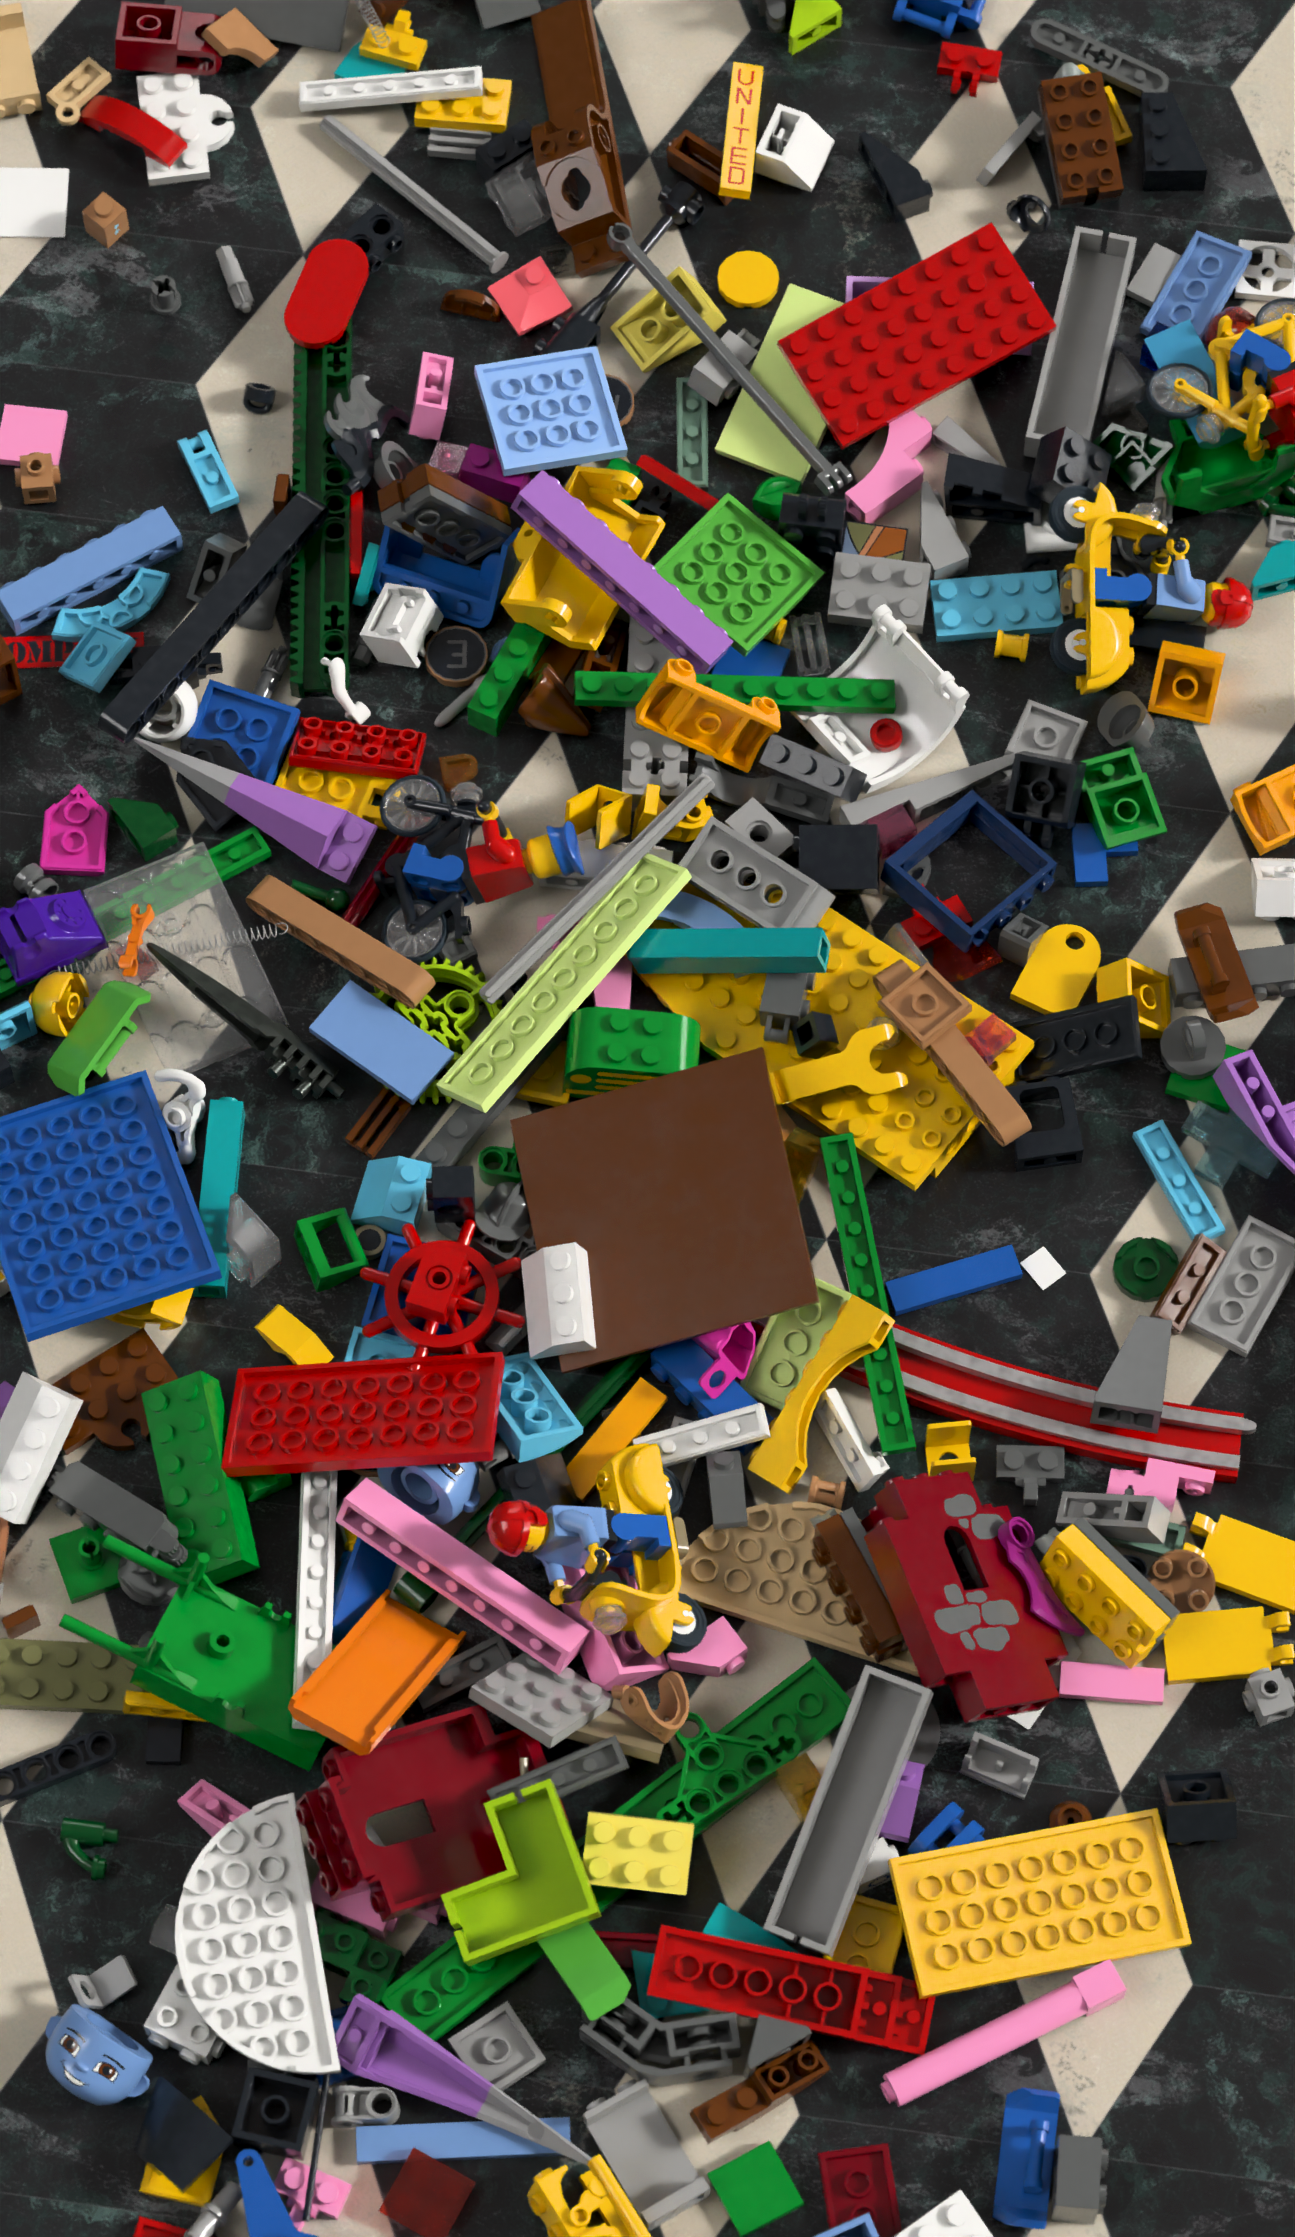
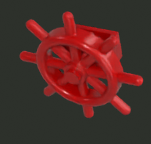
M467 1219L463 1223L456 1242L438 1240L422 1243L414 1226L406 1223L402 1226L401 1231L411 1250L406 1252L395 1263L390 1273L370 1267H363L360 1270V1277L362 1279L385 1286L384 1298L387 1316L365 1325L362 1333L366 1338H372L394 1328L404 1341L416 1348L413 1357H426L428 1353L448 1354L462 1351L463 1354L478 1353L474 1344L487 1334L494 1321L516 1328H521L525 1325V1318L522 1315L499 1308L500 1292L497 1280L520 1269L522 1266L521 1259L512 1257L492 1267L481 1253L469 1246L476 1229V1223L472 1219ZM418 1267L413 1281L406 1279ZM473 1269L477 1274L470 1277L471 1270ZM485 1287L486 1296L484 1303L462 1297V1295L477 1288ZM400 1291L408 1293L405 1300L406 1307L402 1309L399 1306ZM457 1309L478 1315V1317L465 1328ZM417 1316L427 1319L422 1331L414 1327L408 1320ZM448 1322L453 1333L435 1335L439 1324L446 1325ZM412 1364L408 1369L410 1371H417L421 1366Z

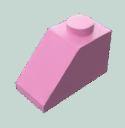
M722 1616L707 1626V1632L698 1646L687 1653L677 1654L669 1652L667 1654V1663L671 1670L721 1677L727 1672L729 1675L734 1674L745 1665L748 1648L726 1618Z

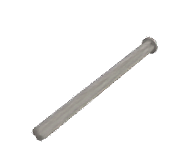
M326 115L319 125L323 132L489 265L490 272L497 273L503 268L508 260V253L498 251L336 118L330 115Z

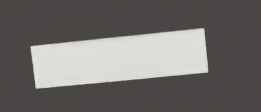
M757 1403L632 1439L633 1445L643 1443L649 1445L658 1444L662 1465L668 1467L706 1456L707 1453H717L767 1439L771 1435L764 1405Z

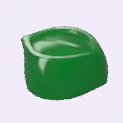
M782 476L769 477L757 487L752 499L753 509L766 519L779 521L783 492L800 495L802 493L801 481Z

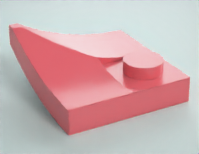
M541 256L487 287L488 292L500 306L503 315L518 336L545 326L556 320L559 316H564L573 310L571 303Z

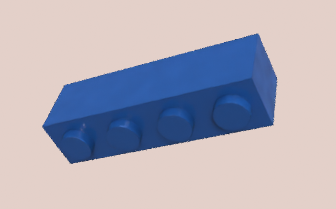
M692 1338L658 1347L651 1353L652 1373L661 1382L667 1381L673 1386L677 1398L686 1406L691 1404L699 1412L697 1415L700 1420L758 1403L735 1380L717 1398L712 1399L709 1397L698 1381L714 1363V1360ZM722 1370L712 1374L709 1380L710 1387H717L723 1381L724 1373ZM765 1410L769 1426L774 1418ZM762 1440L731 1448L730 1450H738L745 1457Z

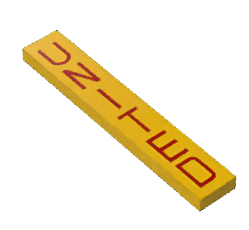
M733 62L719 195L747 200L750 198L764 66Z

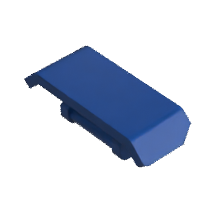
M358 1536L352 1552H342L341 1564L334 1582L332 1644L336 1646L384 1591L388 1589L397 1564Z
M1022 2087L1006 2094L993 2207V2218L1006 2225L1046 2229L1060 2094L1057 2092Z

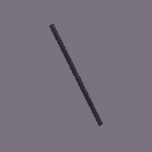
M323 2074L302 2219L304 2222L310 2221L331 2074Z

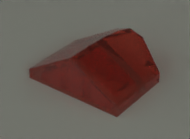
M948 938L933 944V968L948 982L965 980L1002 962L1001 956L987 941L980 947L974 945L966 953Z

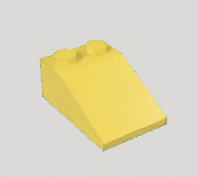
M678 266L666 277L714 332L727 321L695 277L682 267ZM655 288L610 327L644 373L702 343Z

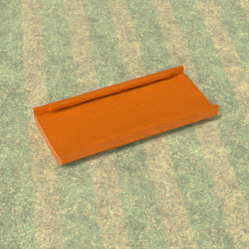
M389 1589L384 1591L292 1696L288 1706L295 1720L360 1756L371 1753L462 1645L467 1632L462 1630L457 1635L390 1598L391 1590Z

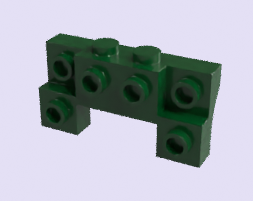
M317 1907L316 1911L314 1910L323 1968L347 1978L338 1996L340 2003L344 2005L351 2004L353 1998L360 1993L376 2004H379L384 1992L404 1960L403 1952L370 1938V1935L367 1933L368 1929L354 1921H349L348 1924L336 1920V1915L332 1912Z

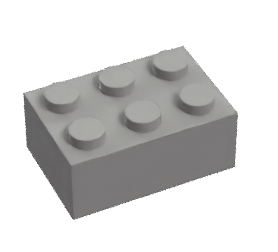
M836 552L827 614L828 622L871 628L873 612L879 606L886 604L891 609L895 620H901L906 625V632L922 634L931 564Z

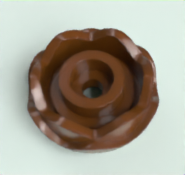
M1064 1801L1056 1805L1049 1815V1828L1070 1825L1067 1821L1068 1819H1073V1824L1091 1821L1092 1817L1089 1810L1083 1804L1077 1801Z

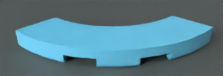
M139 567L129 586L118 595L119 598L102 607L98 605L83 609L60 607L51 634L52 640L79 642L94 621L121 632L127 630L146 617L161 600L170 582V573Z

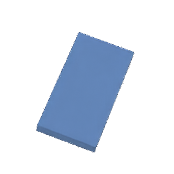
M1196 230L1140 326V333L1152 336L1190 319L1203 343L1250 263L1252 252Z
M352 980L347 982L309 1027L311 1034L412 1105L415 1104L454 1058L453 1051Z

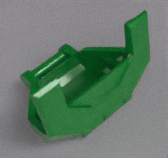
M1173 419L1169 421L1175 449L1161 478V486L1169 505L1198 510L1203 515L1260 500L1265 494L1295 474V444L1289 446L1285 444L1278 445L1276 449L1271 451L1265 449L1263 457L1259 461L1253 462L1249 458L1248 450H1245L1244 447L1246 434L1225 445L1204 449L1198 445L1194 435L1187 437L1186 432L1191 431L1186 420ZM1259 433V438L1262 441L1264 440V435Z

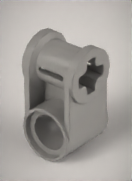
M336 2086L332 2088V2095L335 2096V2117L331 2118L332 2126L356 2128L359 2126L392 2125L399 2118L400 2106L397 2097L388 2088ZM380 2100H389L392 2102V2107L387 2113L378 2114L374 2112L376 2103Z

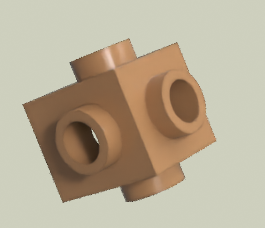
M33 452L28 455L19 456L20 468L14 469L16 487L22 488L24 503L56 502L55 484H61L59 465H53L51 453Z

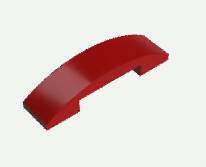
M96 95L80 112L79 122L99 132L104 128L143 148L148 158L168 168L188 148L187 143L171 129L149 114L121 100Z

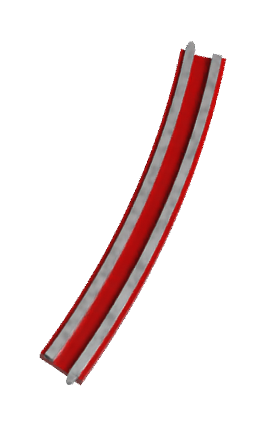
M769 1317L751 1321L756 1338L760 1339ZM895 1323L892 1326L907 1404L956 1421L970 1420L971 1425L1021 1441L1040 1446L1064 1447V1452L1140 1469H1146L1148 1458L1213 1470L1215 1471L1214 1481L1236 1484L1240 1463L1241 1434H1252L1257 1427L1255 1422L1244 1419V1413L1208 1409L1163 1401L1162 1415L1157 1434L1090 1423L1094 1398L1099 1387L1058 1378L1002 1362L931 1338ZM862 1357L837 1375L868 1388Z

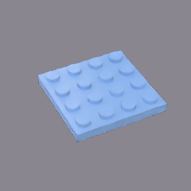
M597 346L475 365L474 375L504 476L627 456L628 449Z

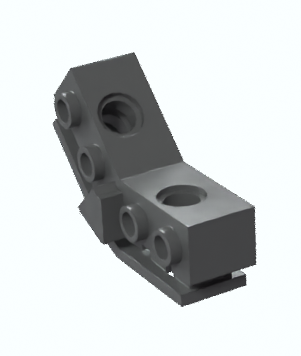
M628 1998L622 2004L594 2021L589 2020L581 2009L582 2020L589 2025L583 2024L579 2029L580 2040L638 2082L645 2078L648 2084L663 2087L732 2076L733 2072L732 2059L729 2058L740 2057L741 2046L735 2012L661 2023ZM601 2028L606 2033L611 2035L613 2038L618 2040L621 2044L618 2047L616 2043L612 2041L609 2037L596 2030ZM626 2051L635 2058H637L639 2060V2063L632 2059L630 2056H628L626 2054ZM719 2056H720V2059H721V2060H717V2059L703 2060V2061L696 2062V2063H694L693 2065H691V2063H690V2061H693V2060H700V2059L713 2058V2057H719Z

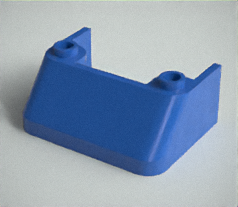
M385 525L373 577V587L378 595H380L385 583L424 588L444 615V618L475 628L485 627L494 618L512 577L517 558L512 543L521 528L517 527L502 544L501 553H491L483 560L481 570L479 571L422 552L423 544Z

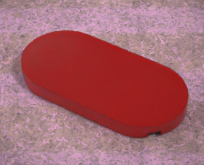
M331 239L317 245L309 254L284 312L286 330L296 344L308 349L324 348V345L331 342L332 344L335 343L344 334L369 275L368 259L360 246L345 239Z

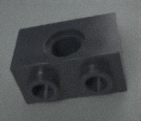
M433 1166V1178H426V1199L428 1211H434L435 1223H464L467 1219L475 1221L473 1166Z

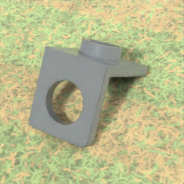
M124 1955L117 1956L91 1975L72 1974L68 1977L78 2002L83 2008L103 2009L135 1988L138 1984ZM80 1984L86 1988L90 1999L83 1993Z

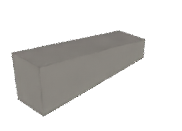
M948 415L932 433L931 443L947 454L953 453L1002 466Z

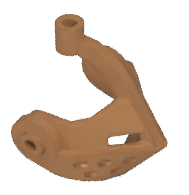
M667 1672L659 1680L660 1704L654 1712H652L647 1698L640 1688L635 1686L629 1687L628 1685H614L611 1690L612 1697L620 1699L622 1708L627 1716L638 1726L659 1738L663 1744H666L684 1725L689 1712V1697L683 1678L677 1672Z

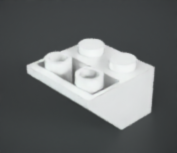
M778 104L755 151L754 172L812 192L834 145V140L807 113Z

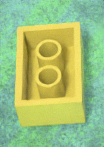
M593 1811L588 1812L583 1866L590 1884L686 1895L695 1823Z

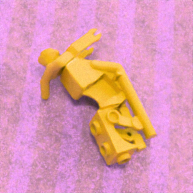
M601 2154L590 2159L587 2163L590 2170L579 2176L578 2180L585 2191L579 2198V2204L574 2206L571 2211L565 2202L561 2189V2180L568 2170L566 2165L554 2171L551 2167L547 2168L533 2178L534 2184L527 2195L529 2204L533 2212L540 2216L546 2225L549 2237H651ZM598 2210L605 2223L599 2226L586 2227L591 2219V2212Z

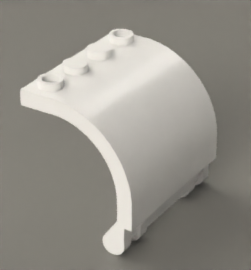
M886 604L879 606L873 612L872 626L855 652L826 678L894 679L895 713L790 711L833 759L867 774L862 786V790L866 794L889 785L922 762L952 730L966 708L964 704L970 696L964 687L956 685L952 674L949 671L944 672L906 632V625L901 620H895L891 609ZM883 718L897 721L902 729V743L891 752L877 750L872 745L870 738L872 725Z

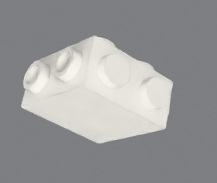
M177 1964L147 2018L144 2029L146 2035L149 2036L148 2041L155 2046L165 2050L170 2046L180 2051L179 2056L187 2062L198 2065L200 2061L209 2066L213 2057L217 2059L220 2057L226 2042L207 2025L195 2008L186 1990L179 1965Z

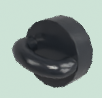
M261 383L246 384L243 398L244 407L254 414L270 412L275 400L276 390L269 385ZM251 401L265 403V406H255Z

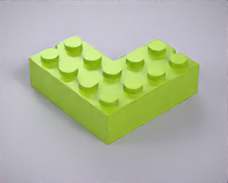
M551 1779L520 1789L523 1798L526 1800L519 1803L518 1797L512 1792L484 1803L507 1870L441 1895L450 1923L457 1930L454 1934L463 1960L468 1966L602 1917L556 1788Z

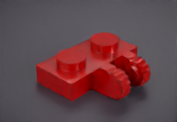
M942 42L937 74L953 76L950 93L957 94L960 90L961 78L972 79L969 85V96L976 97L979 81L997 83L1003 51Z

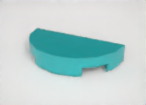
M368 543L360 572L362 574L359 576L352 604L363 607L368 603L369 591H374L373 577L377 566L380 545Z

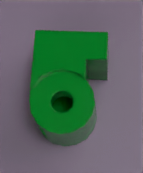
M291 1473L240 1476L244 1495L249 1502L259 1501L292 1484Z

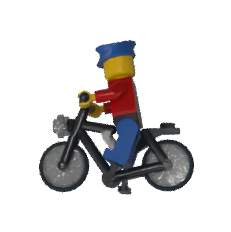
M409 775L395 781L385 791L380 803L381 819L391 832L402 837H417L430 832L440 821L446 822L419 843H413L412 848L404 854L396 853L391 855L385 863V870L390 877L386 878L381 870L374 871L375 884L383 897H391V889L396 888L400 905L385 919L381 934L382 943L416 964L425 962L438 954L445 945L449 932L447 919L452 915L455 917V939L458 944H465V936L471 935L472 927L470 917L464 916V906H468L474 901L476 905L488 903L532 887L534 884L532 873L538 879H545L559 874L567 877L575 872L584 875V867L573 823L567 821L562 827L547 825L548 834L529 839L527 848L524 849L519 839L513 838L509 828H505L499 816L498 807L492 801L490 803L486 800L480 801L483 797V792L476 784L461 782L452 788L450 793L451 799L454 801L453 806L452 804H447L445 792L440 784L428 776ZM474 826H482L485 844L470 847ZM460 828L458 843L448 846L437 858L432 857L429 850ZM412 889H413L414 893L416 894L417 898H419V899H424V900H429V901H434V902H437V903H436V904H433V903H431V902L424 901V900H414V896H413Z

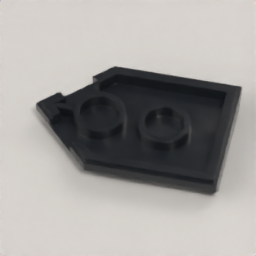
M181 737V753L255 778L227 741ZM177 772L176 782L215 831L222 829L239 815Z

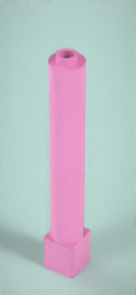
M1108 1959L1072 1977L1070 1982L883 2074L885 2082L880 2084L882 2092L889 2103L895 2101L897 2106L900 2107L1083 2015L1087 2017L1123 1999L1127 1989L1113 1963Z

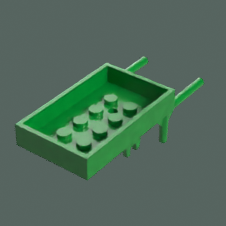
M108 1534L102 1547L179 1584L176 1593L147 1647L134 1648L67 1614H64L59 1626L136 1664L137 1666L130 1683L310 1771L326 1736L317 1731L292 1728V1715L288 1709L293 1696L296 1626L291 1624L292 1613L285 1611L284 1615H277L272 1611L273 1604L266 1602L259 1608L213 1585L205 1574L210 1560L207 1553H200L193 1567L176 1568ZM332 1644V1651L336 1647V1645Z

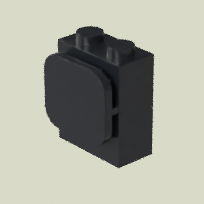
M878 824L799 825V834H794L793 851L794 854H799V866H794L793 868L817 882L835 897H851L856 894H880V829Z

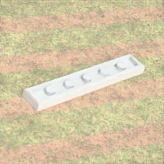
M481 66L300 82L299 107L301 112L482 96L483 73Z

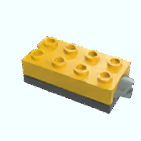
M1083 1517L1062 1532L1053 1527L1048 1531V1534L1042 1535L1034 1543L1043 1553L1044 1557L1039 1565L1048 1582L1065 1607L1076 1615L1089 1628L1091 1633L1097 1636L1118 1659L1132 1669L1157 1649L1166 1635L1164 1632L1172 1626L1180 1611Z

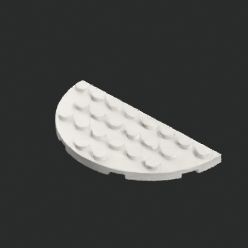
M290 1793L259 1803L233 1822L230 1821L213 1836L201 1851L185 1880L178 1912L176 1913V1956L184 1985L195 2008L207 2025L234 2050L253 2061L285 2072L316 2075L340 2073L300 1825L295 1812V1795Z

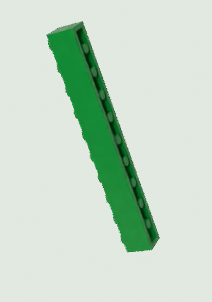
M620 458L611 459L606 468L627 471L635 475L642 482V468ZM620 499L622 502H624L625 504H627L629 507H631V505H632V503H633V501H634V500H624V499ZM516 622L467 706L468 725L492 736H498L529 683L530 675L552 641V637L526 623Z

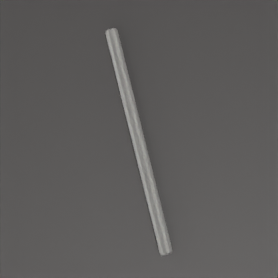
M702 773L479 990L482 999L489 1004H494L715 787L712 779Z

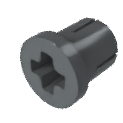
M166 275L156 277L151 284V308L159 315L167 316L174 314L181 306V296L176 289V283L173 278H169Z

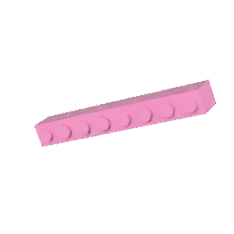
M367 1477L345 1497L335 1520L337 1523L559 1675L579 1654L589 1634L588 1629Z

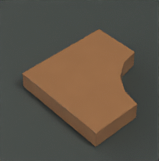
M236 8L212 23L201 34L221 56L229 54L239 55L250 60L259 68L271 60L279 51Z

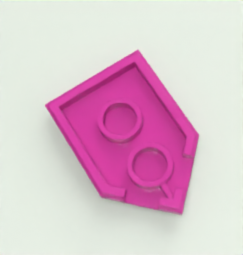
M79 783L69 791L70 794L44 811L39 866L44 871V874L101 876L105 873L109 813Z

